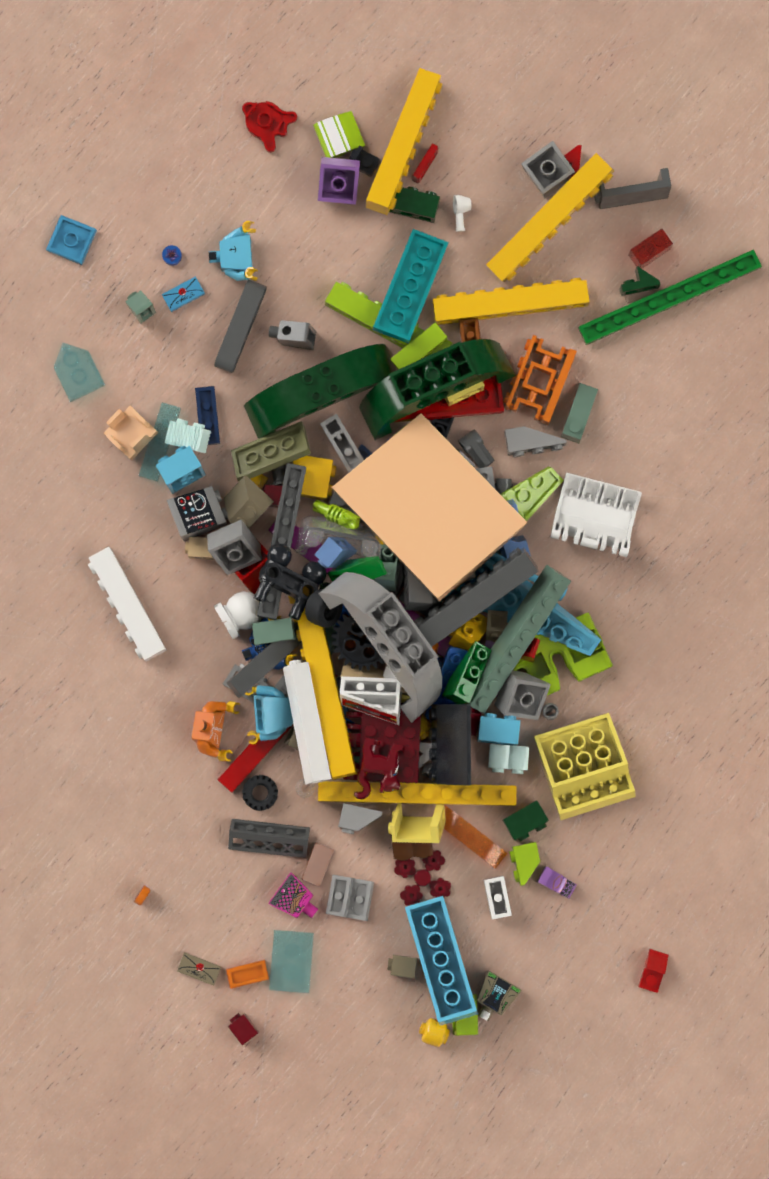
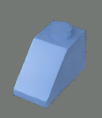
M328 537L315 553V556L319 558L318 562L323 567L336 568L353 556L357 550L345 538Z

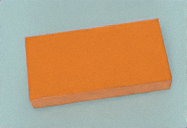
M265 960L226 969L230 989L269 979Z

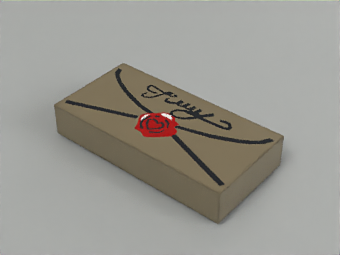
M184 952L177 971L214 986L221 966Z

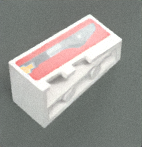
M341 676L340 700L342 706L399 725L402 685L397 679Z

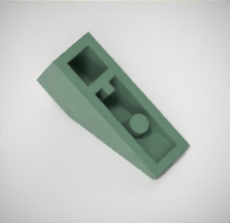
M582 383L579 384L561 438L580 443L598 389Z

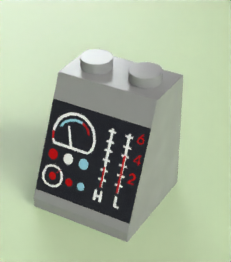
M212 486L167 500L183 541L189 540V537H197L227 525L226 519H228L226 509H221L219 504L222 501L219 491H214Z

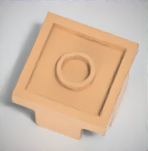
M129 406L124 412L119 409L106 422L110 427L104 432L106 437L131 460L159 433L132 406Z

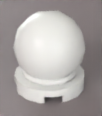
M242 591L234 594L228 600L227 605L223 606L221 602L214 605L222 622H225L224 625L232 639L240 636L237 632L239 629H251L253 623H259L262 620V617H257L260 602L254 599L255 594Z

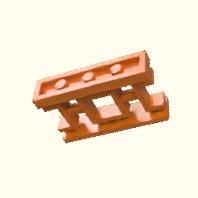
M533 335L532 339H527L524 350H527L525 357H520L517 365L520 368L519 373L512 378L510 383L513 386L511 393H506L503 403L506 404V410H512L515 413L519 404L537 410L534 420L541 421L542 424L548 426L577 351L571 348L568 350L562 346L559 355L541 349L544 339H539ZM534 344L538 345L535 353L544 356L541 364L531 361L529 368H526ZM563 355L567 356L558 379H555L557 371L548 368L551 359L561 362ZM533 368L551 375L545 391L527 384ZM523 380L521 388L530 391L528 399L525 400L517 397L515 404H513L512 400L519 382ZM549 391H552L553 393L546 411L542 415L540 413L543 406L534 403L537 394L547 398Z

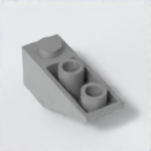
M525 426L505 429L504 432L508 455H513V457L524 456L526 452L540 454L544 452V449L550 448L551 451L562 450L563 446H566L567 443L565 439Z

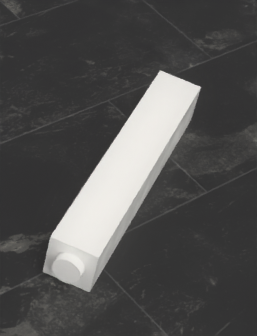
M293 660L289 662L288 666L283 668L305 785L330 780L331 775L309 662L301 663V660Z

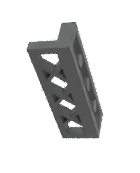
M232 819L229 830L228 849L307 858L310 827ZM233 838L242 839L244 843H233ZM257 840L261 841L264 844L262 846H256L253 842ZM281 843L283 847L275 848L273 844ZM293 846H304L303 851L295 850Z

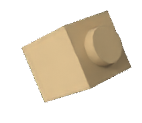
M189 537V542L185 544V553L188 554L190 559L213 560V556L208 551L207 538Z

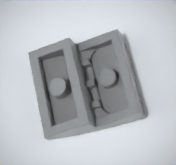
M332 875L326 914L368 921L374 882Z

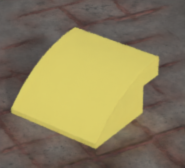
M609 713L534 736L560 820L636 797L629 775L628 762Z

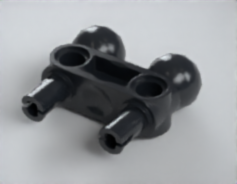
M277 543L269 548L267 553L268 560L260 569L258 579L261 583L254 599L264 603L271 587L294 598L295 602L288 616L295 620H300L307 600L311 594L318 590L319 585L324 582L327 572L325 567L316 561L308 562L302 569V575L286 568L291 562V550L285 544ZM269 568L272 569V570H274V572H275V577H274V578L269 577V575H268V569H269ZM304 586L309 589L308 596L303 593Z

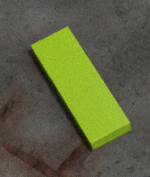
M435 322L390 360L399 370L423 359L448 337Z

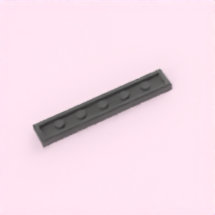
M298 622L294 623V640L270 643L226 682L238 698L249 691L302 642L298 641L296 630H299Z

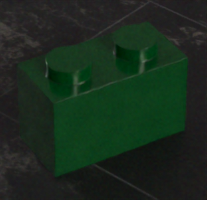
M536 800L502 821L512 839H518L521 842L529 837L528 833L535 829L538 832L547 827L545 823L549 820Z

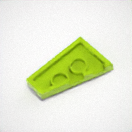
M548 466L500 495L506 501L513 499L519 514L527 521L564 480Z

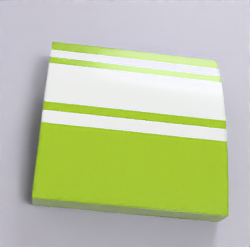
M352 111L327 118L313 125L325 157L337 158L353 151V149L357 150L359 145L363 148L365 147Z

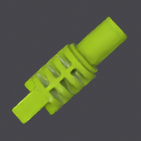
M320 500L314 502L313 511L324 515L328 521L353 530L359 528L360 517L351 511L335 504L328 505Z

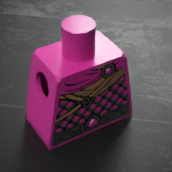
M293 873L288 875L268 903L298 918L301 912L312 918L318 910L317 907L309 902L314 895Z

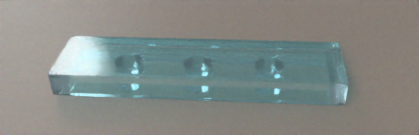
M162 402L154 426L159 433L149 442L139 477L158 482L160 472L156 464H158L159 459L167 455L170 444H166L165 439L169 422L177 421L181 411L180 407Z

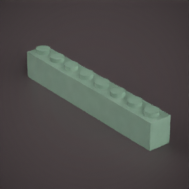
M549 565L545 566L491 648L492 651L470 703H468L471 704V707L482 713L486 712L571 583V580Z

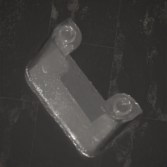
M313 515L306 516L300 524L295 553L305 555L310 547H317L323 539L340 537L345 538L350 544L356 545L355 549L357 552L354 555H359L361 558L378 556L380 559L381 545L379 538L368 526L359 525V528L353 530L335 524V522H331L326 518Z

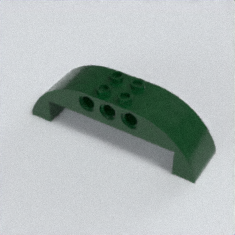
M374 344L346 352L294 374L255 395L245 403L244 408L258 439L276 432V429L376 386L380 381L388 377L390 373L397 370L390 360L391 356L386 345Z

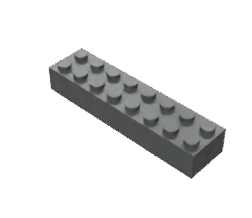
M519 547L509 553L508 559L505 561L500 559L493 565L491 571L487 572L485 570L477 576V581L472 584L471 582L466 583L460 588V593L457 595L452 593L444 599L443 605L440 607L438 604L428 611L429 613L426 617L420 616L413 621L431 647L538 572V566L524 547L522 549H519Z

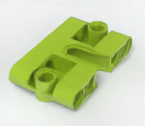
M589 612L576 617V619L601 639L591 656L571 649L558 641L549 640L550 638L539 634L534 637L540 639L534 662L520 659L513 670H525L527 674L550 684L548 696L560 689L557 669L552 660L554 654H560L563 657L567 668L578 682L613 667L602 638Z

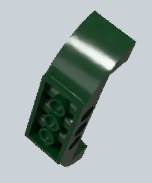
M477 339L462 343L458 342L390 373L388 377L380 381L366 394L359 409L374 440H377L392 433L390 423L490 377L494 376L499 384L516 375L500 343L497 341Z

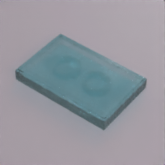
M274 930L269 990L309 993L314 933Z

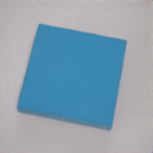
M61 215L46 251L82 265L97 230Z

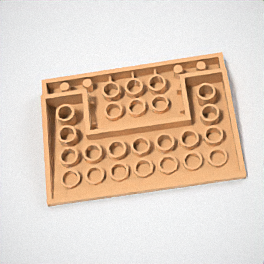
M419 414L332 487L334 492L360 517L439 602L453 589L456 590L527 524V521L422 414Z

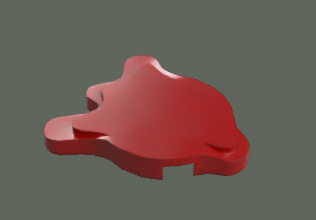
M269 101L261 103L246 102L242 106L249 133L255 138L260 139L269 153L274 152L276 149L275 136L285 137L288 125L295 123L298 118L295 112L283 111Z

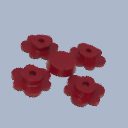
M433 850V855L423 858L422 861L425 863L426 869H420L417 872L414 867V860L409 858L405 861H395V874L401 875L403 878H407L408 875H414V881L417 884L412 887L410 885L405 886V890L400 893V898L405 900L404 904L406 906L420 903V899L423 898L420 887H425L429 884L432 889L430 891L431 896H435V898L450 896L451 883L449 881H444L443 878L431 881L432 877L429 871L434 869L439 871L441 865L445 863V858L441 856L439 850L435 852Z

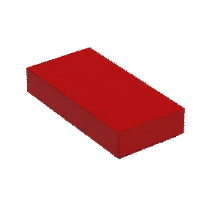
M431 144L412 175V181L417 184L420 183L438 154L437 145Z

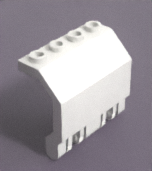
M566 473L550 538L559 540L560 534H562V541H566L567 537L570 536L574 537L573 544L578 545L579 539H581V546L597 550L600 544V551H604L606 546L612 547V554H617L619 549L618 555L627 557L631 543L632 527L642 492Z

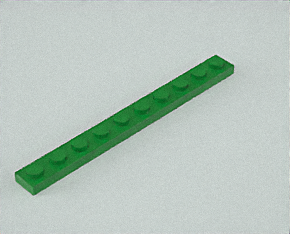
M753 249L579 326L578 330L585 345L591 344L761 269V263Z

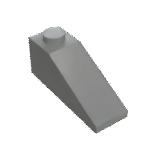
M337 414L320 423L348 472H351L364 461Z

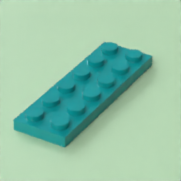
M415 229L412 230L372 330L409 344L449 242Z

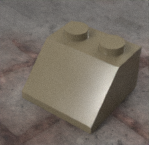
M246 475L224 497L229 521L235 523L242 520L248 529L274 502Z

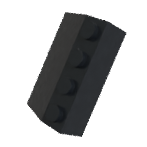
M432 704L429 709V720H431L429 739L432 740V748L429 749V758L432 760L429 778L432 780V784L471 785V704Z

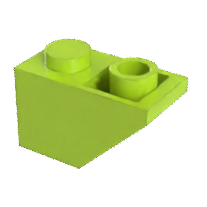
M536 842L513 846V851H509L511 863L515 862L517 869L513 871L515 882H519L520 886L526 884L540 862Z

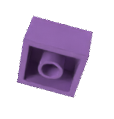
M322 157L318 201L356 205L360 161Z

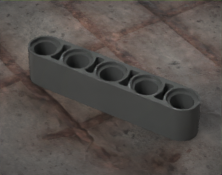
M251 280L247 281L216 357L215 367L230 373L234 372L266 293L267 286Z

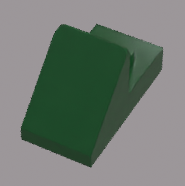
M636 266L637 281L635 282L634 279L626 280L619 288L621 296L659 289L660 280Z

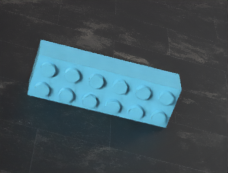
M440 896L405 907L439 1025L478 1015L444 897Z

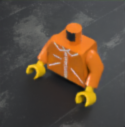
M210 701L205 704L202 710L196 711L191 737L196 742L199 752L215 758L218 757L219 761H231L226 758V753L232 754L233 752L231 750L219 751L225 711L238 714L239 711H234V706L240 705V703L229 701L226 704L225 702Z

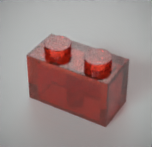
M660 229L630 249L628 256L635 266L642 269L671 250L673 243L665 231Z

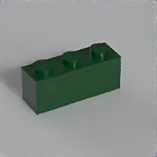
M409 186L407 188L402 187L401 192L396 193L395 198L397 201L394 209L389 210L390 213L431 223L435 222L440 203V196H437L435 192L426 191L424 193L418 191L415 187Z

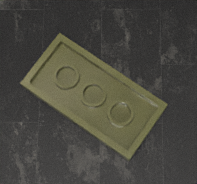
M302 421L231 450L238 481L245 475L251 479L311 454L305 426Z

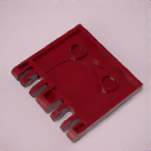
M400 709L399 725L362 712H346V716L349 718L362 717L361 725L354 723L346 724L347 729L361 730V734L348 733L351 747L360 748V752L352 751L353 757H360L359 764H355L356 769L360 770L365 738L383 741V747L379 748V755L388 756L393 744L403 746V750L398 752L399 767L396 775L398 782L418 783L422 714L411 723L403 710ZM367 773L365 776L367 781H382L384 777L383 774ZM357 774L343 777V780H357Z

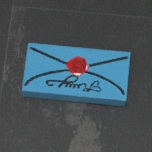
M196 276L162 294L171 312L205 295Z

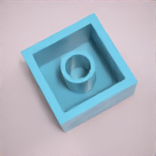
M485 713L484 716L480 717L477 742L518 745L520 720H516V716L505 715L503 719L496 718L497 714Z

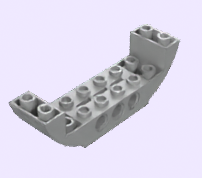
M344 572L318 593L329 609L342 603L390 668L410 696L400 708L411 723L437 701L442 689V674L437 660L438 655L393 592L390 593L383 586L366 576Z

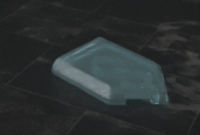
M62 343L54 370L70 402L105 386L89 351Z

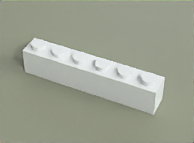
M107 547L89 557L91 563L88 566L93 574L97 573L100 580L97 582L102 591H107L109 595L107 601L111 608L116 607L119 613L116 615L121 625L125 624L128 631L125 633L130 642H135L137 646L135 652L139 659L144 658L147 662L167 651L112 549Z

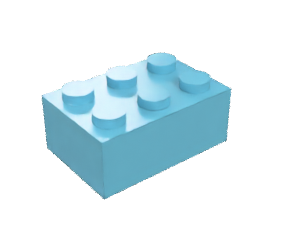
M190 446L178 448L175 450L176 454L170 457L166 455L159 459L158 464H156L158 471L172 494L206 475Z

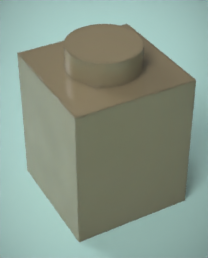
M393 954V959L389 958L387 970L391 971L393 976L414 978L417 958Z

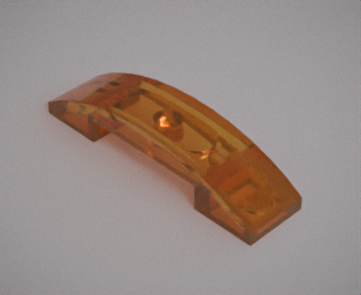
M444 805L446 816L444 830L496 869L507 855V852Z

